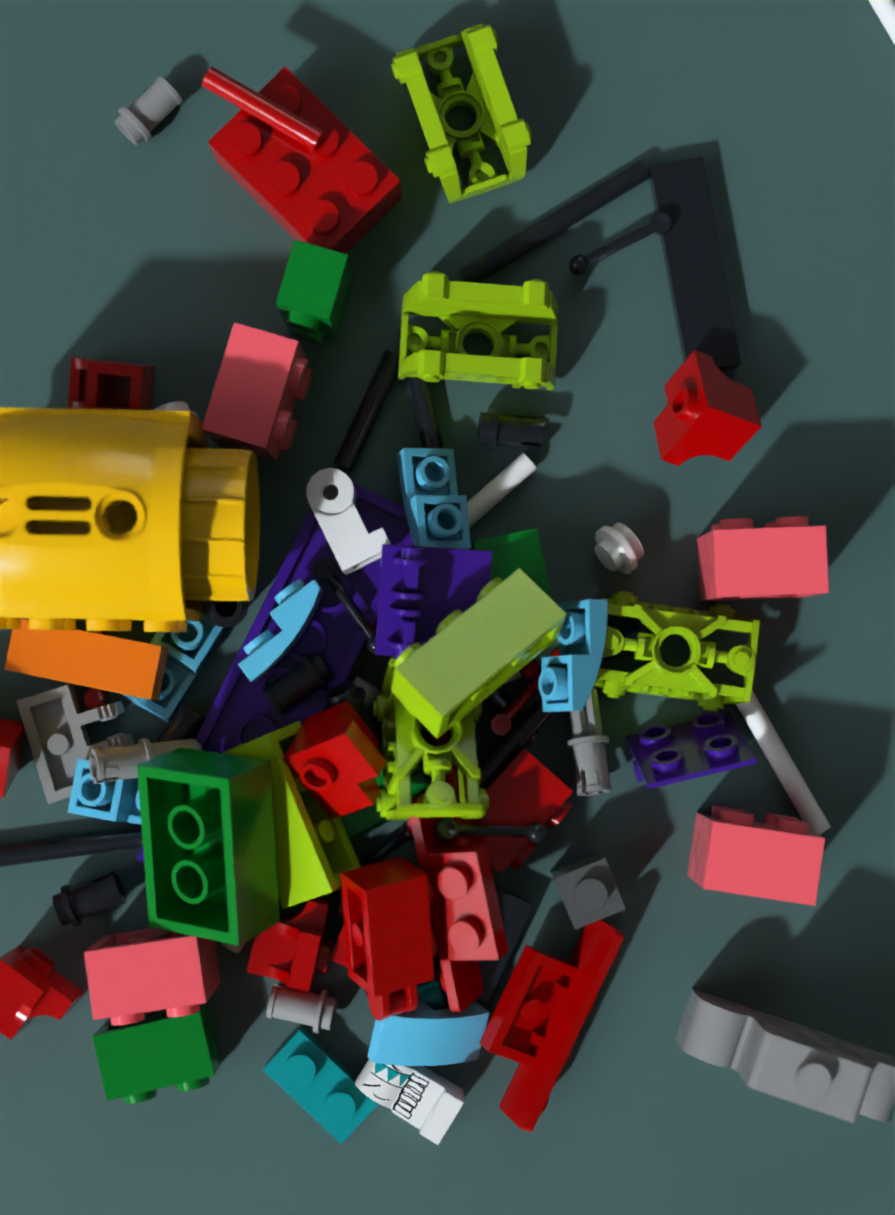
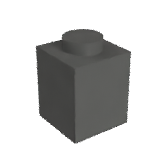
M600 851L550 871L575 930L626 910L607 860Z

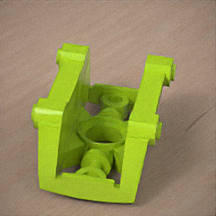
M482 23L461 31L459 35L455 34L417 47L415 50L412 47L398 52L395 57H392L393 64H391L394 77L399 80L400 84H407L430 151L425 152L426 158H424L427 171L432 173L434 178H440L449 204L523 179L526 174L527 146L531 145L532 133L529 124L525 123L523 118L518 120L495 55L497 45L499 44L495 29H492L490 24L484 26ZM462 45L473 72L466 91L461 78H453L450 71L454 60L453 49ZM423 59L431 72L440 75L442 83L436 87L439 97L429 91L419 60ZM463 105L473 110L476 115V122L472 128L466 131L452 129L446 122V115L451 108ZM482 139L500 148L509 174L498 176L490 164L482 161L480 153L486 149ZM456 145L460 157L463 159L469 158L472 166L468 176L469 187L463 190L460 188L457 167L453 157Z
M431 271L424 274L422 281L418 280L403 295L398 379L404 380L405 377H418L426 382L439 383L441 379L512 384V388H520L521 386L526 389L547 387V390H554L556 386L555 370L559 306L553 291H549V283L540 279H531L524 282L522 286L449 281V276L439 271ZM409 315L438 317L451 330H441L440 337L428 336L423 328L408 324ZM518 323L549 325L548 335L536 336L530 343H517L516 335L504 333ZM471 333L484 334L492 343V353L489 356L467 354L463 347L465 337ZM426 348L439 349V351H437V350H426ZM515 355H527V357L515 358Z
M618 591V594L612 593V598H599L608 600V617L641 621L652 633L638 632L636 639L624 638L618 630L607 626L602 657L613 656L620 653L621 650L634 651L635 659L649 662L631 673L599 668L594 684L595 687L600 688L599 693H605V697L620 699V695L626 696V692L692 700L698 701L697 706H703L702 710L717 712L718 708L724 709V704L750 702L760 620L736 615V609H731V605L725 604L710 606L709 611L638 602V596H633L632 592ZM714 631L750 634L748 644L734 646L728 651L716 650L715 642L703 641L701 639ZM675 634L682 636L690 646V654L687 661L678 667L667 665L660 656L661 642L666 637ZM714 662L725 663L731 671L744 676L743 687L711 683L698 668L712 669Z
M390 658L381 695H376V701H373L372 708L373 716H376V722H381L382 757L386 760L383 766L384 789H381L376 799L377 812H380V818L386 817V820H407L410 816H415V818L461 817V819H481L485 816L486 810L489 809V796L484 788H480L481 771L478 768L477 741H475L476 724L474 721H478L479 716L482 715V702L449 729L452 738L447 744L438 747L432 746L421 737L420 729L424 725L391 692L396 659ZM423 759L424 773L432 776V784L426 790L423 804H411L410 774ZM452 763L458 770L459 803H457L453 788L445 782V775L452 772Z

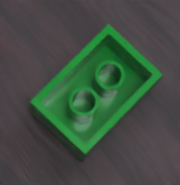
M180 747L138 764L137 772L149 927L240 946L279 923L271 760Z

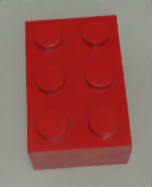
M284 66L258 93L325 131V136L316 151L309 149L242 109L208 141V144L216 162L295 240L346 254L402 199L401 182Z

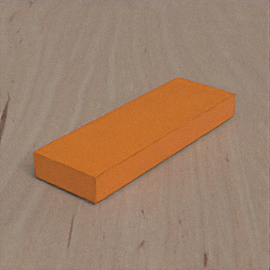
M21 618V629H12L4 670L159 701L169 647L80 629L31 630L29 629V619Z

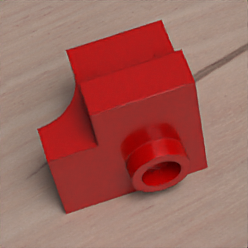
M696 350L690 354L664 385L668 405L653 421L661 460L680 466L690 458L701 455L716 456L730 461L762 427L752 388L729 379L716 366L712 356Z
M71 357L68 409L152 410L155 365Z
M348 701L307 717L282 758L332 820L375 803L381 789L374 777L379 776L386 763V760L376 749L380 741Z
M320 896L308 900L307 904L298 912L279 914V923L254 937L247 972L279 980L285 983L287 987L309 991L316 976V971L326 973L333 941L324 939L332 898Z
M19 945L0 957V1032L10 1040L24 1030L35 1016L47 1015L60 1021L72 1010L84 993L53 970L55 963L49 956L31 946L25 949Z

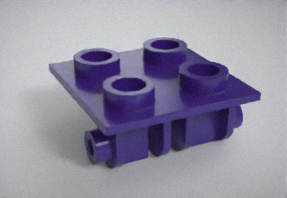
M382 544L375 655L394 656V659H397L412 644L418 642L423 646L437 635V627L450 613L457 609L464 613L477 603L476 598L478 594L490 582L492 551Z
M716 712L702 713L695 716L689 722L672 726L652 725L641 730L639 734L626 736L627 744L635 759L633 761V768L637 782L644 781L648 789L757 763L756 756L729 712L722 714Z

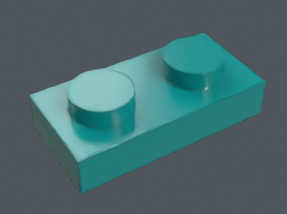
M302 1026L264 1065L263 1071L341 1145L379 1105L355 1085L357 1078Z

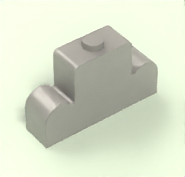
M691 988L675 1036L679 1047L687 1054L716 1066L736 1070L745 1084L752 1089L852 1123H856L859 1114L882 1122L891 1121L895 1109L894 1056Z

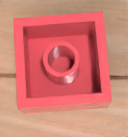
M236 322L233 323L202 425V430L216 444L232 449L253 451L256 456L276 462L280 450H290L297 428V421L292 419L293 407L296 398L305 400L313 370L308 368V360L299 341Z
M808 516L775 518V522L764 523L765 528H753V519L751 518L720 520V524L711 525L710 532L697 538L699 602L806 598L829 593L826 526H809Z
M712 805L711 814L696 812L687 876L700 887L707 890L816 906L825 838L810 832L809 822L800 821L797 817L766 813L765 822L754 821L755 814L747 813L744 809L722 805Z
M152 927L106 934L84 951L93 1020L110 1018L111 1025L113 1026L140 1022L145 1019L144 1012L166 1009L167 1017H181L197 1013L201 1010L200 1004L207 1003L221 983L214 940Z

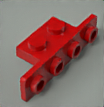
M428 787L411 797V804H423ZM410 816L406 823L409 832L414 838L419 862L418 868L427 874L434 893L433 903L429 905L430 923L436 938L441 965V986L447 993L450 1010L452 1012H463L484 991L478 960H499L508 952L486 844L452 846L451 840L442 842L434 835V826L440 819L446 817L415 818V816Z
M604 919L584 926L568 961L525 945L479 1042L488 1052L519 1063L500 1103V1109L522 1130L531 1132L539 1116L545 1111L549 1095L563 1066L570 1059L574 1042L583 1023L593 1010L596 996L602 983L619 955L624 933Z

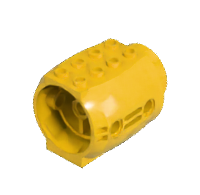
M0 408V629H21V618H29V629L76 630V619H85L86 630L132 631V620L144 621V632H187V621L202 622L205 601H252L256 591L260 554V484L255 453L243 449H208L206 433L202 430L203 422L191 411Z

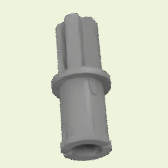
M593 687L583 710L569 711L572 739L567 741V747L573 751L578 796L600 795L612 791L605 746L610 743L609 736L603 735L598 693L595 687Z
M141 738L138 744L100 749L92 748L89 754L91 777L94 784L138 778V764L180 747L202 750V746L195 739L151 743L149 739Z

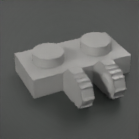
M73 684L64 685L16 701L48 804L71 796L77 759L89 760L92 748L100 749L135 744L132 733H119L107 737L106 741L91 745L85 725L118 718L120 714L125 712L122 701L81 713Z

